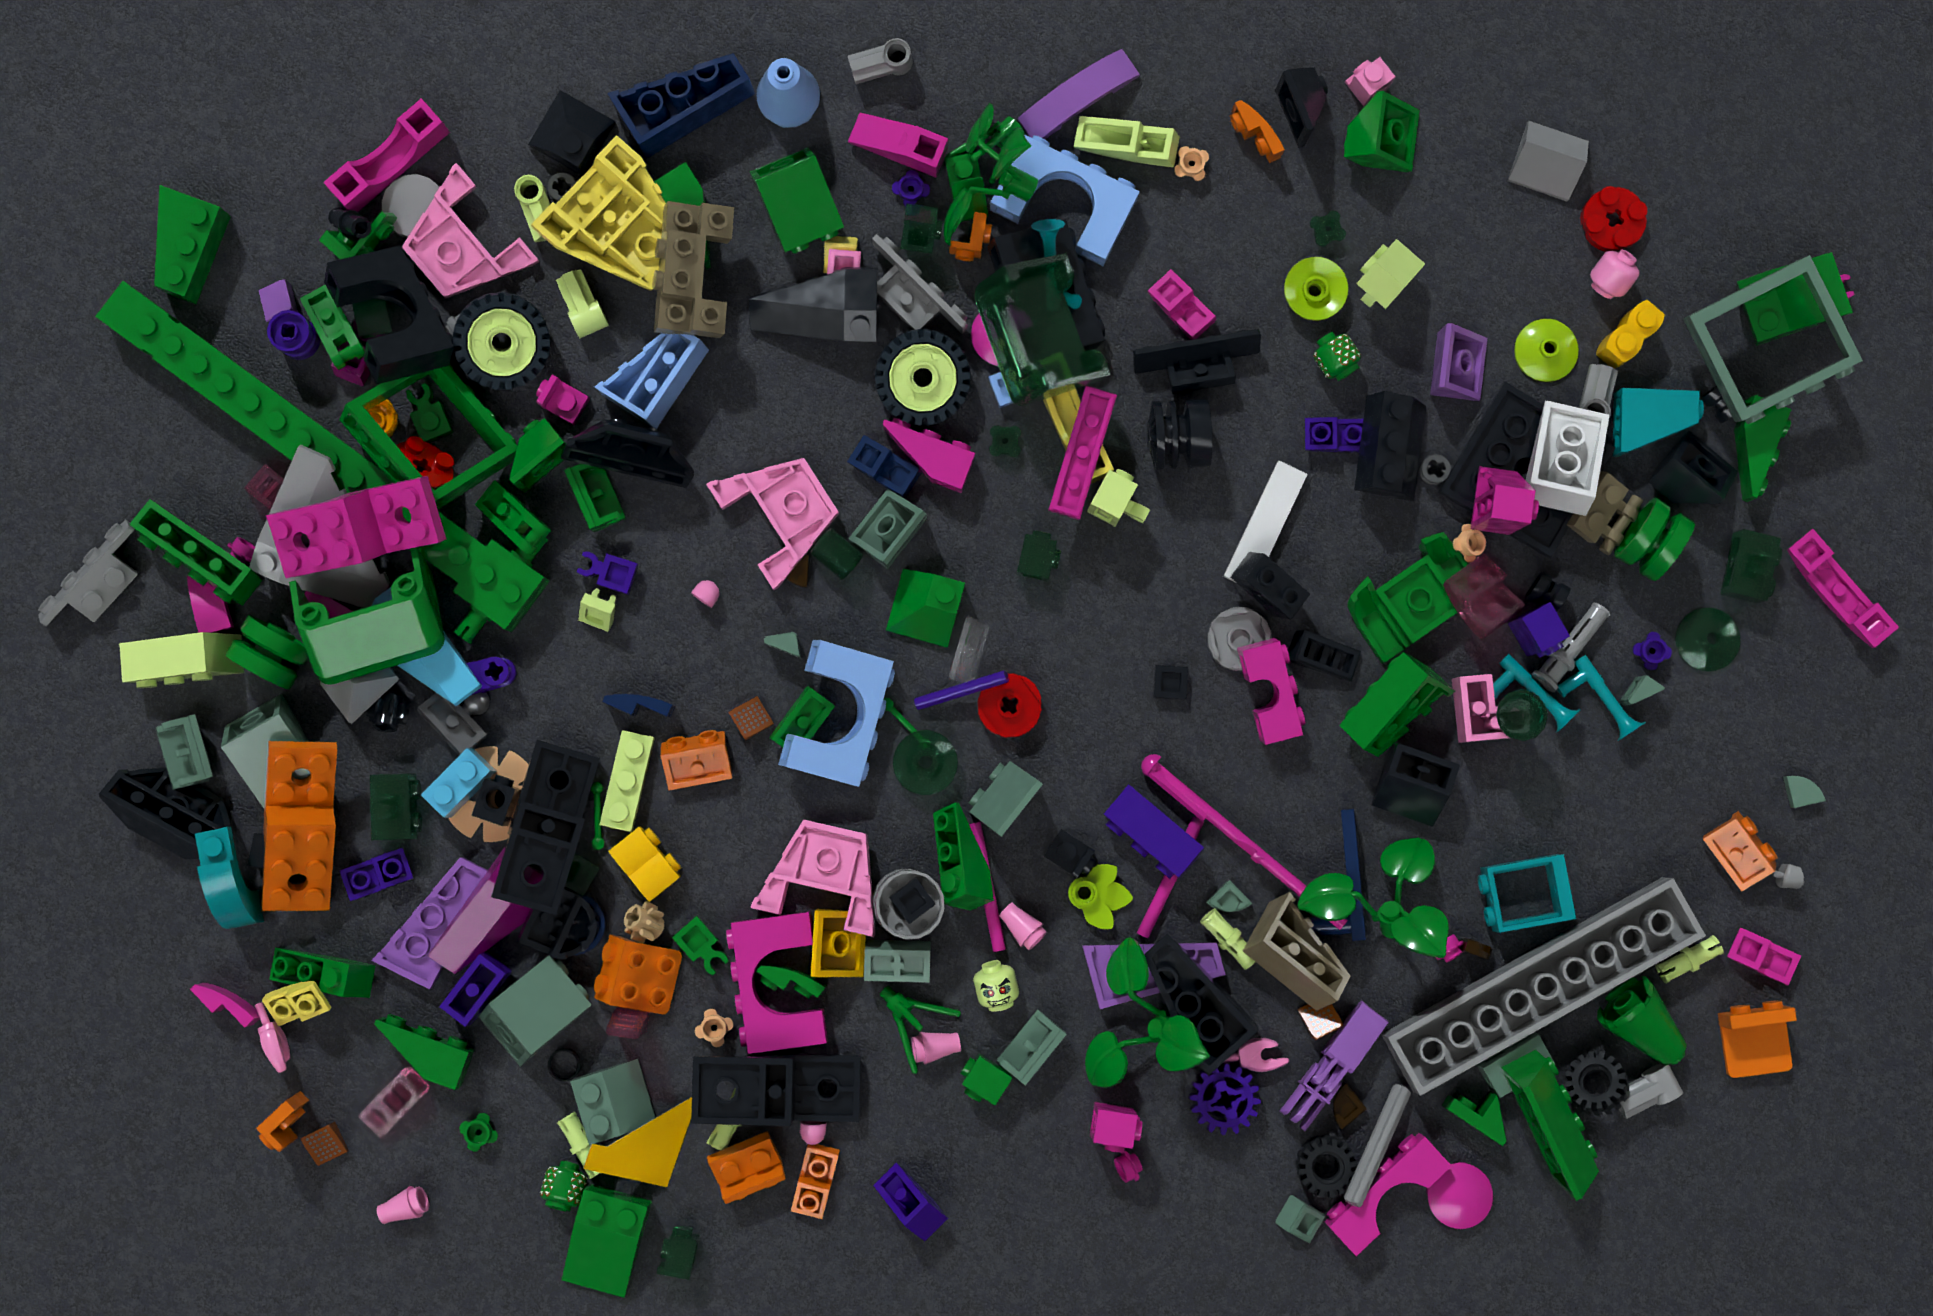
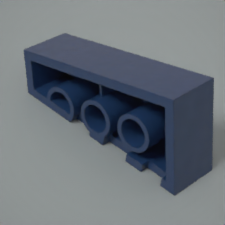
M734 53L694 65L693 69L681 73L675 71L666 74V78L650 83L644 81L634 84V88L622 92L615 90L607 93L646 159L755 94L748 75Z

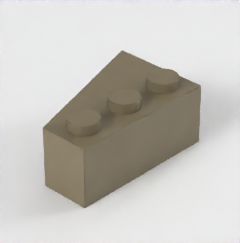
M1288 892L1268 903L1243 952L1317 1011L1338 1002L1351 976L1327 942L1323 944L1312 930L1314 924L1309 917L1304 918L1293 903L1296 899L1291 892Z

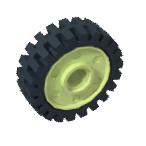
M505 292L489 293L473 300L459 315L453 331L454 353L459 365L472 380H475L484 387L487 386L496 390H509L525 385L541 372L550 350L549 330L542 314L526 299ZM498 333H505L511 338V343L505 349H498L492 343L493 337Z
M916 329L897 336L884 348L876 365L875 384L881 402L895 417L914 425H931L944 421L961 407L970 387V368L964 352L950 337L934 330ZM920 368H926L932 374V380L926 386H918L913 380L914 373Z

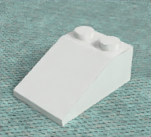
M1545 400L1526 476V481L1536 490L1534 500H1538L1540 506L1583 516L1587 515L1596 498L1609 421L1608 414Z

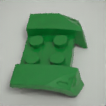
M1444 532L1421 539V544L1418 548L1424 556L1422 559L1377 590H1375L1372 581L1367 576L1348 600L1347 607L1358 630L1382 664L1488 592L1464 560L1461 553L1453 548V542Z

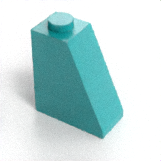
M1621 388L1615 392L1613 446L1616 449L1612 456H1622L1698 424L1704 412L1703 401L1699 400L1700 391Z

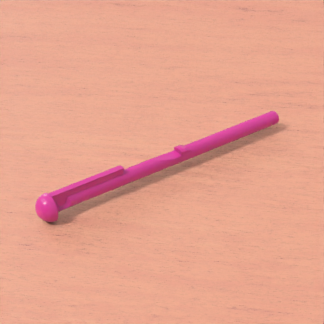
M1151 754L1143 759L1141 769L1145 776L1150 777L1202 822L1206 818L1234 843L1251 855L1250 859L1255 863L1261 864L1299 897L1307 886L1158 762L1161 756ZM1345 918L1329 922L1340 930L1348 920Z

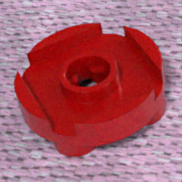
M1607 186L1595 193L1585 203L1580 221L1586 233L1585 237L1592 246L1604 252L1618 251L1632 246L1640 239L1646 228V215L1648 211L1645 203L1640 201L1639 197L1633 192L1621 187ZM1615 212L1619 215L1621 225L1616 224L1614 227L1608 225L1610 220L1606 217V214H1613Z
M411 436L405 442L396 445L416 469L417 466L425 469L419 473L422 476H428L430 486L434 490L453 479L454 472L452 467L454 459L450 454L442 452L436 446L424 442L417 436Z
M1007 673L1008 683L980 692L977 701L978 715L983 725L993 734L1004 738L1019 737L1029 732L1038 722L1042 710L1041 695L1035 684L1027 677ZM1004 697H1007L1009 700L1017 699L1016 713L1002 712L1001 708L1004 705L1002 699Z

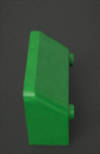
M418 547L410 548L414 571L399 576L391 586L392 600L330 618L329 612L323 604L318 602L310 603L296 580L289 582L295 623L313 671L322 683L327 685L337 684L432 655L442 648L445 637L433 573Z

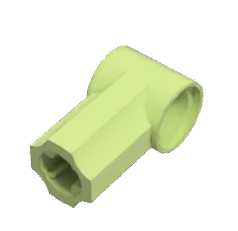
M523 175L515 183V195L520 202L534 242L546 241L545 238L531 227V224L550 205L547 190L537 177ZM529 185H536L539 189L537 196L533 199H526L523 196L525 188Z
M581 269L567 272L556 280L563 299L568 306V315L579 339L609 326L606 316L598 300L594 299Z

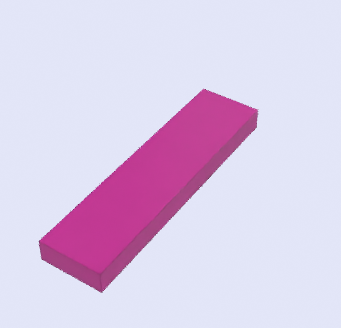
M1089 386L1085 387L1048 511L1080 520L1115 404L1116 394Z

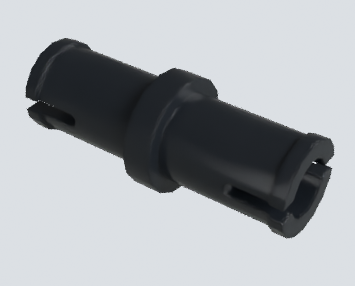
M341 207L333 208L329 212V223L334 224L333 226L338 228L341 233L348 236L355 235L357 238H365L370 234L371 223L366 221V218L361 217L358 212L350 209L345 210Z

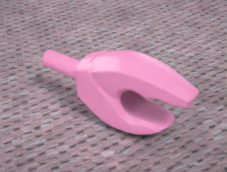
M263 1002L255 1005L263 1025L257 1028L261 1046L270 1063L278 1073H281L287 1069L286 1062L290 1059L288 1041L281 1027L275 1021L270 1022Z
M1254 1038L1245 1042L1237 1050V1053L1232 1054L1223 1063L1238 1061L1239 1066L1255 1072H1267L1286 1065L1289 1059L1269 1058L1263 1060L1261 1058L1262 1050L1276 1047L1279 1044L1268 1038Z

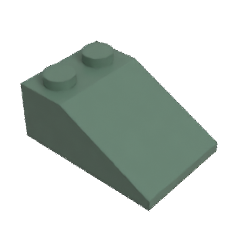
M1011 761L1006 766L1000 762L988 777L993 781L986 791L979 788L968 802L973 806L969 813L1000 837H1002L1043 785Z

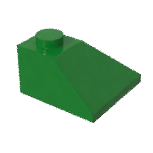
M1378 91L1348 125L1344 143V158L1364 167L1412 172L1420 110L1385 91Z
M545 418L541 421L536 419L528 424L523 430L524 435L519 438L509 480L524 493L564 461V459L560 458L566 442Z
M903 569L886 631L948 648L965 583L936 574Z

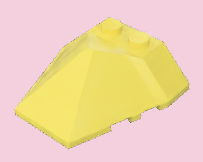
M616 135L595 157L593 166L556 204L552 202L531 224V227L556 249L649 291L653 290V275L655 270L659 271L660 260L655 258V247L657 239H661L663 210L666 202L661 196L662 191L657 183H654L648 173L642 157Z

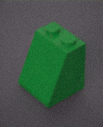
M808 147L750 171L760 198L785 252L790 250L792 253L803 251L810 246L809 242L818 238L821 241L829 240L839 234V229L844 228L816 156Z

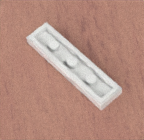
M1278 460L1223 577L1235 582L1230 576L1249 552L1264 553L1269 557L1307 477V473Z

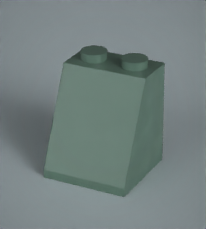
M282 694L227 724L224 728L221 743L222 750L264 809L268 741L309 742ZM304 768L297 769L292 773V776L296 779H305L310 775V771Z
M550 955L491 1001L479 1016L520 1067L592 1005L588 1001L590 997L587 991L581 985H575L567 976L569 972L566 966L559 959L554 960Z

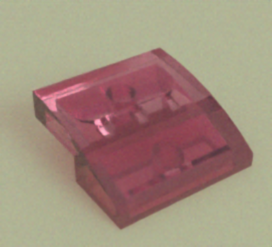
M1485 553L1447 579L1443 584L1458 614L1481 641L1517 615L1525 606L1502 583L1507 574Z

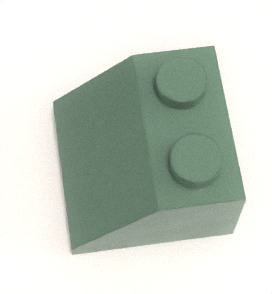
M639 1058L579 1076L570 1081L589 1145L636 1130L656 1118Z

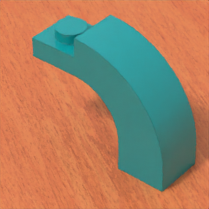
M231 827L196 833L195 839L201 865L197 866L198 875L207 904L219 925L225 929H233L264 922L258 890L251 891L242 878Z

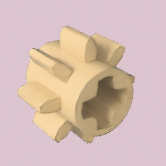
M645 901L643 906L635 904L625 914L624 925L626 928L624 931L631 935L630 939L638 943H644L645 939L653 941L661 935L664 929V920L662 918L664 913L658 911V906L648 901Z

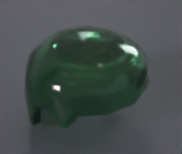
M1519 689L1507 693L1498 702L1496 718L1500 729L1506 736L1526 741L1536 738L1545 729L1548 712L1545 704L1537 694L1532 691Z

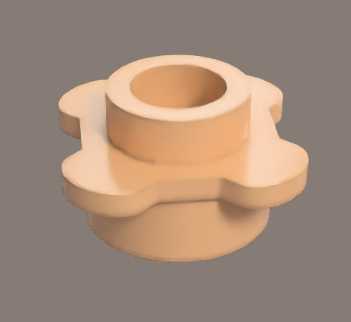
M1187 146L1181 147L1178 151L1179 163L1174 168L1175 174L1178 177L1189 176L1193 177L1195 181H1201L1205 177L1204 166L1209 160L1208 153L1205 150H1198ZM1190 161H1193V162L1195 163V165H1194V166H1190V165H1189V162H1190Z
M1464 524L1460 535L1453 540V548L1463 554L1466 562H1473L1476 556L1482 554L1486 547L1484 534L1479 530H1472L1471 524Z
M707 1009L704 1012V1020L701 1025L695 1028V1034L698 1038H704L711 1042L712 1046L721 1047L725 1042L724 1037L727 1031L733 1028V1021L729 1017L723 1018L718 1015L715 1009ZM712 1025H716V1026H717V1030H716V1031H712V1029H711V1026H712Z

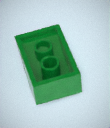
M1830 252L1813 257L1812 260L1840 316L1852 314L1853 312L1833 253ZM1785 266L1737 281V291ZM1802 274L1742 304L1756 346L1826 322Z
M589 1183L583 1190L577 1211L562 1281L625 1298L652 1201Z

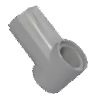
M899 38L891 39L883 46L848 55L855 84L890 74L903 75L911 69L913 64L911 49L908 43ZM896 51L906 54L903 61L897 63L892 62L889 58Z
M1590 364L1578 408L1587 409V407H1592L1597 412L1608 414L1610 418V403L1618 370L1602 364Z
M1657 1064L1645 1070L1641 1074V1078L1629 1083V1091H1626L1627 1099L1625 1102L1623 1100L1620 1102L1622 1107L1618 1109L1624 1118L1628 1119L1655 1104L1669 1103L1683 1094L1669 1065Z

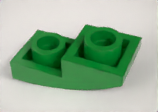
M762 964L757 970L762 975L759 980L775 991L778 987L784 990L792 980L796 983L793 988L808 999L812 995L818 998L827 986L806 973L785 966Z

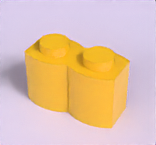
M1649 300L1639 303L1622 317L1617 329L1602 340L1596 355L1608 366L1614 369L1620 367L1632 359L1641 349L1644 340L1660 328L1665 314Z
M639 826L608 852L643 896L651 902L681 877L678 870L682 867L671 853L665 856L658 848L661 841L651 828L644 830Z

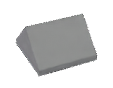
M1528 121L1507 181L1568 201L1587 163L1589 141Z
M389 667L337 684L327 685L320 682V685L347 721L352 724L389 690L399 678Z

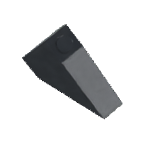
M844 267L835 270L834 273L818 278L815 276L796 285L783 286L749 297L750 330L838 341L876 342L878 330L877 268Z
M1168 933L1144 954L1170 1016H1185L1196 1027L1200 1040L1210 1055L1208 1059L1199 1064L1208 1075L1257 1033L1258 1025Z

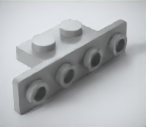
M876 234L872 238L873 246L893 265L877 282L878 296L912 330L924 329L941 313L963 334L967 330V323L965 322L967 316L955 304L950 307L942 299L945 295L933 282L927 284L920 277L922 274L921 270L911 260L908 259L905 262L897 254L899 252L898 247L888 237L882 240Z
M125 519L120 525L118 523L114 524L107 531L104 537L107 540L99 549L94 547L86 554L82 561L84 565L77 573L72 571L64 578L60 585L62 589L56 596L50 595L42 602L38 609L40 611L38 616L41 624L46 627L67 603L92 622H95L138 575L137 571L114 554L117 548L134 531L129 525V521Z

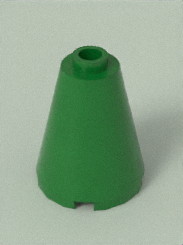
M1642 976L1640 981L1635 977L1628 979L1616 986L1605 997L1609 1003L1604 1010L1599 1007L1597 1011V1019L1603 1027L1662 1065H1674L1684 1058L1687 1044L1653 983L1646 976Z

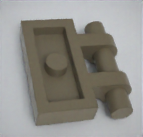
M1600 471L1596 498L1587 515L1583 516L1573 513L1567 526L1590 543H1596L1601 536L1605 540L1599 550L1606 555H1610L1615 546H1620L1625 538L1623 533L1630 522H1635L1640 514L1638 509L1643 500L1636 495H1632L1626 504L1622 500L1629 489L1608 472ZM1616 512L1620 516L1611 528L1607 524Z

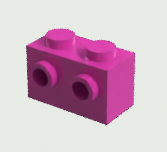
M1094 1102L1090 1136L1093 1143L1102 1144L1105 1146V1150L1124 1153L1125 1148L1133 1149L1134 1140L1140 1141L1142 1133V1121H1140V1117H1138L1135 1110L1131 1107Z

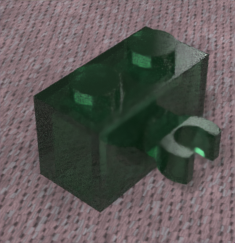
M1746 529L1734 532L1720 595L1753 603L1768 601V597L1773 595L1776 586V580L1773 578L1775 566L1779 565L1782 558L1783 550L1779 547L1781 538Z
M416 774L370 775L371 841L418 839L417 832L422 831V815L420 812L417 813V800L421 798L420 780H416Z

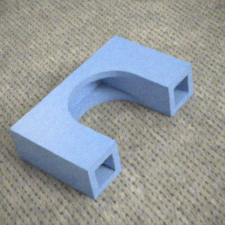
M1024 135L1031 148L1021 154L1011 165L1038 178V184L1034 193L1046 182L1057 179L1075 182L1087 192L1092 203V215L1077 243L1076 252L1104 266L1138 199L1140 191L1136 190V186L1126 179L1118 178L1116 180L1107 176L1106 170L1098 165L1090 164L1087 166L1079 162L1078 157L1067 150L1059 152L1049 147L1050 143L1039 136L1034 135L1031 138ZM999 185L997 189L1002 190L1003 186ZM1011 194L1008 199L994 195L990 202V211L1019 224L1031 198L1025 202Z
M813 640L804 671L831 678L846 685L856 700V721L845 737L831 743H821L787 734L778 765L859 787L860 782L864 781L868 774L869 763L866 761L869 750H873L877 741L878 733L875 731L878 718L881 719L885 712L886 700L883 699L886 688L891 686L894 679L895 670L892 669L894 661L826 641Z

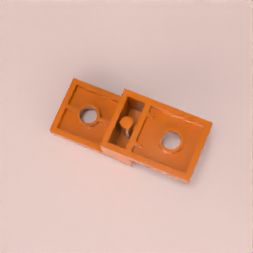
M268 741L263 826L265 854L262 911H330L336 829L333 803L337 742ZM300 768L310 771V775L305 779H296L292 776V773ZM295 874H301L306 877V880L301 884H292L288 879Z

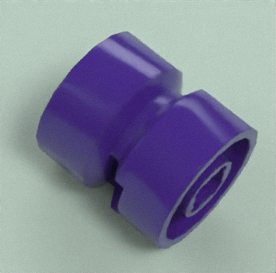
M292 310L281 311L275 314L269 321L267 334L271 344L288 357L303 360L313 356L318 350L321 342L314 325L300 313Z

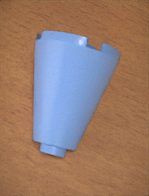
M780 58L771 63L761 78L757 88V103L763 116L783 128L798 127L808 122L818 108L820 90L816 79L808 70L791 59Z

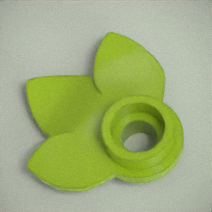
M1110 864L1097 865L1091 869L1087 877L1075 879L1068 889L1070 902L1075 907L1082 909L1088 923L1100 929H1112L1114 920L1111 911L1118 910L1133 900V896L1123 885L1114 882L1117 875V866ZM1081 887L1089 888L1090 896L1087 899H1081L1078 896V891Z

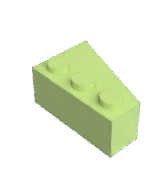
M200 632L119 643L122 682L136 683V688L157 687V681H164V685L185 683L184 679L192 678V681L212 680V676L244 673L243 667L225 656L233 640H242V636L238 634Z

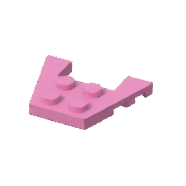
M457 163L450 169L446 180L438 188L434 199L425 213L423 212L402 246L403 250L445 299L531 267L539 262L520 237L493 258L451 208L477 188Z
M804 458L766 467L763 470L747 474L734 475L731 478L719 481H710L706 484L722 510L752 493L782 539L785 547L758 564L773 590L779 588L794 567L839 514Z
M803 820L782 853V858L776 868L764 882L766 884L758 897L754 898L751 908L781 915L789 883L851 896V902L844 930L874 937L875 921L868 835Z

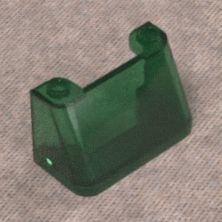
M1066 253L1004 265L979 283L975 290V301L1009 396L1017 406L1032 404L1101 381L1111 375L1107 366V360L1103 354L1096 349L1084 351L1064 296V292L1072 286L1074 279V270Z

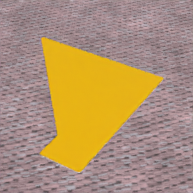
M692 1097L608 1146L591 1144L583 1168L667 1187L691 1120Z

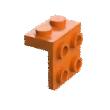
M610 934L608 942L602 950L603 963L600 974L595 979L594 998L612 1006L666 1014L670 1009L681 964V952L675 949L634 942L624 937Z
M1782 1001L1763 1002V1007L1751 1009L1750 1005L1731 1006L1730 1012L1718 1013L1725 1067L1728 1076L1738 1078L1784 1072L1792 1068L1793 1064L1786 1022L1797 1021L1794 1007L1785 1006Z

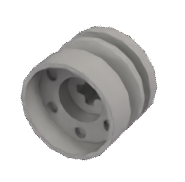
M896 869L886 874L875 887L873 892L874 916L878 924L892 935L903 939H919L931 933L940 923L944 912V895L938 883L929 875L913 869ZM916 877L936 905L911 924H908L889 897Z

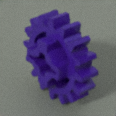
M1223 1063L1222 1070L1216 1068L1210 1075L1201 1070L1199 1074L1203 1080L1201 1082L1192 1081L1191 1083L1197 1089V1092L1189 1094L1188 1098L1196 1101L1197 1104L1193 1105L1190 1110L1192 1113H1201L1197 1118V1122L1203 1124L1208 1121L1207 1130L1211 1133L1217 1126L1221 1135H1226L1227 1128L1229 1127L1237 1134L1239 1133L1238 1125L1240 1123L1246 1127L1250 1126L1247 1120L1248 1115L1255 1117L1258 1115L1252 1106L1261 1103L1259 1098L1253 1096V1093L1257 1092L1259 1087L1248 1084L1253 1078L1251 1074L1248 1073L1242 1077L1240 1076L1242 1068L1238 1065L1233 1071H1230L1229 1064ZM1224 1077H1230L1239 1081L1241 1086L1231 1087L1227 1085ZM1212 1082L1213 1088L1209 1096L1203 1099L1206 1087ZM1222 1091L1232 1095L1228 1099L1229 1105L1227 1106L1217 1102L1221 1098L1220 1093ZM1246 1100L1243 1110L1237 1115L1236 1110L1240 1102ZM1217 1110L1223 1113L1225 1120L1215 1119L1207 1112Z

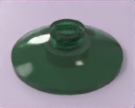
M1700 608L1687 614L1679 623L1675 637L1676 647L1684 662L1692 668L1706 672L1716 671L1729 665L1736 657L1740 648V632L1735 621L1727 613L1716 608ZM1709 633H1713L1716 636V642L1713 645L1707 641Z
M920 730L907 735L898 744L893 756V769L896 778L903 787L915 794L931 795L942 791L952 782L957 772L958 758L954 746L945 736L935 731ZM922 756H929L931 758L932 764L928 768L920 766L919 759Z

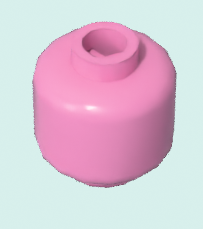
M1623 249L1620 252H1605L1591 271L1592 288L1608 299L1624 296L1639 277V270L1635 265L1637 259Z

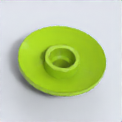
M1309 257L1296 263L1287 274L1284 283V295L1289 307L1300 317L1313 321L1325 320L1338 313L1345 304L1348 296V282L1343 270L1333 261L1323 257ZM1316 286L1320 290V295L1312 296L1309 293V288Z
M1539 319L1529 323L1517 336L1514 347L1515 359L1519 368L1525 375L1539 382H1553L1565 377L1574 368L1579 353L1577 339L1573 332L1565 324L1553 319ZM1545 343H1550L1554 346L1553 353L1550 354L1545 351Z

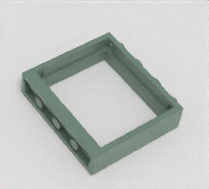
M1810 255L1683 318L1735 422L1745 420L1747 424L1753 423L1765 416L1764 410L1774 405L1776 409L1783 408L1796 401L1793 395L1805 390L1806 394L1813 393L1826 386L1823 380L1833 375L1837 379L1843 378L1856 371L1853 365L1863 361ZM1802 274L1844 358L1746 407L1704 323Z

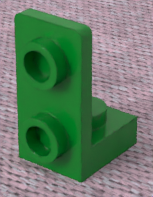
M381 212L371 224L370 234L365 238H360L358 242L352 236L329 230L325 231L319 241L340 260L374 252L373 249L380 240H385L394 230L393 224L397 217L393 213Z

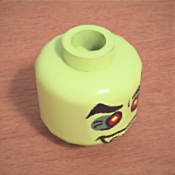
M999 960L982 964V969L973 978L978 1001L983 1007H988L989 1011L1006 1010L1014 1005L1013 1001L1018 998L1019 988L1015 971L1009 965H1001Z

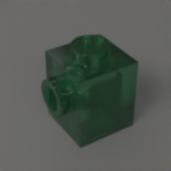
M906 203L900 249L932 254L934 239L940 240L943 221L937 220L938 208Z
M1033 530L1032 535L1025 534L1016 575L1048 582L1051 568H1058L1061 550L1056 549L1057 541L1051 540V534Z

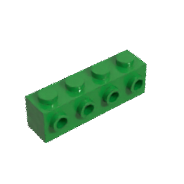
M149 499L129 524L140 535L137 540L151 551H154L157 547L165 552L162 556L163 559L177 569L181 565L190 570L187 574L189 577L202 586L207 582L214 586L215 590L213 593L228 604L234 600L243 606L263 581L251 568L151 499Z

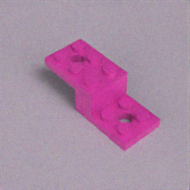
M428 476L350 492L325 502L266 515L285 578L360 564L386 553L446 540ZM403 507L410 511L411 522L404 518L402 513ZM302 533L309 539V548L302 542Z

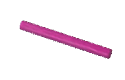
M1192 817L1185 832L1196 840L1204 821L1202 822L1200 819ZM1164 875L1137 934L1149 938L1178 877L1173 875L1169 879Z
M981 822L969 824L990 869ZM991 876L994 901L985 904L984 908L993 952L1006 950Z

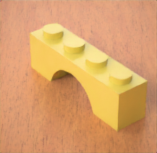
M1059 352L1031 364L1030 372L1065 450H1067L1081 401L1071 372L1062 352ZM1103 444L1091 484L1105 478L1109 469L1114 471Z

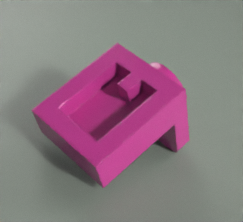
M553 374L549 380L544 379L536 392L538 397L536 402L540 407L575 426L590 400L589 396L562 382Z

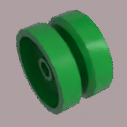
M1656 497L1643 507L1635 522L1629 525L1623 535L1625 538L1620 546H1617L1614 553L1617 559L1628 566L1640 560L1639 573L1651 581L1658 580L1672 566L1688 543L1695 528V522L1681 513L1669 519L1670 506Z
M248 615L240 630L243 636L256 643L255 646L242 640H233L225 656L255 675L290 690L298 675L294 668L283 662V659L297 665L305 664L308 655L304 644L286 630L270 622L266 623Z

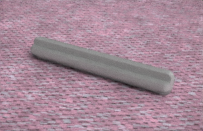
M1395 1084L1389 1093L1344 1195L1347 1203L1353 1206L1361 1207L1411 1095L1408 1088Z

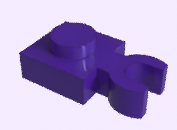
M583 552V557L592 560V567L589 570L578 568L577 572L584 577L599 575L597 585L629 595L639 564L607 553L604 562H601L595 554Z

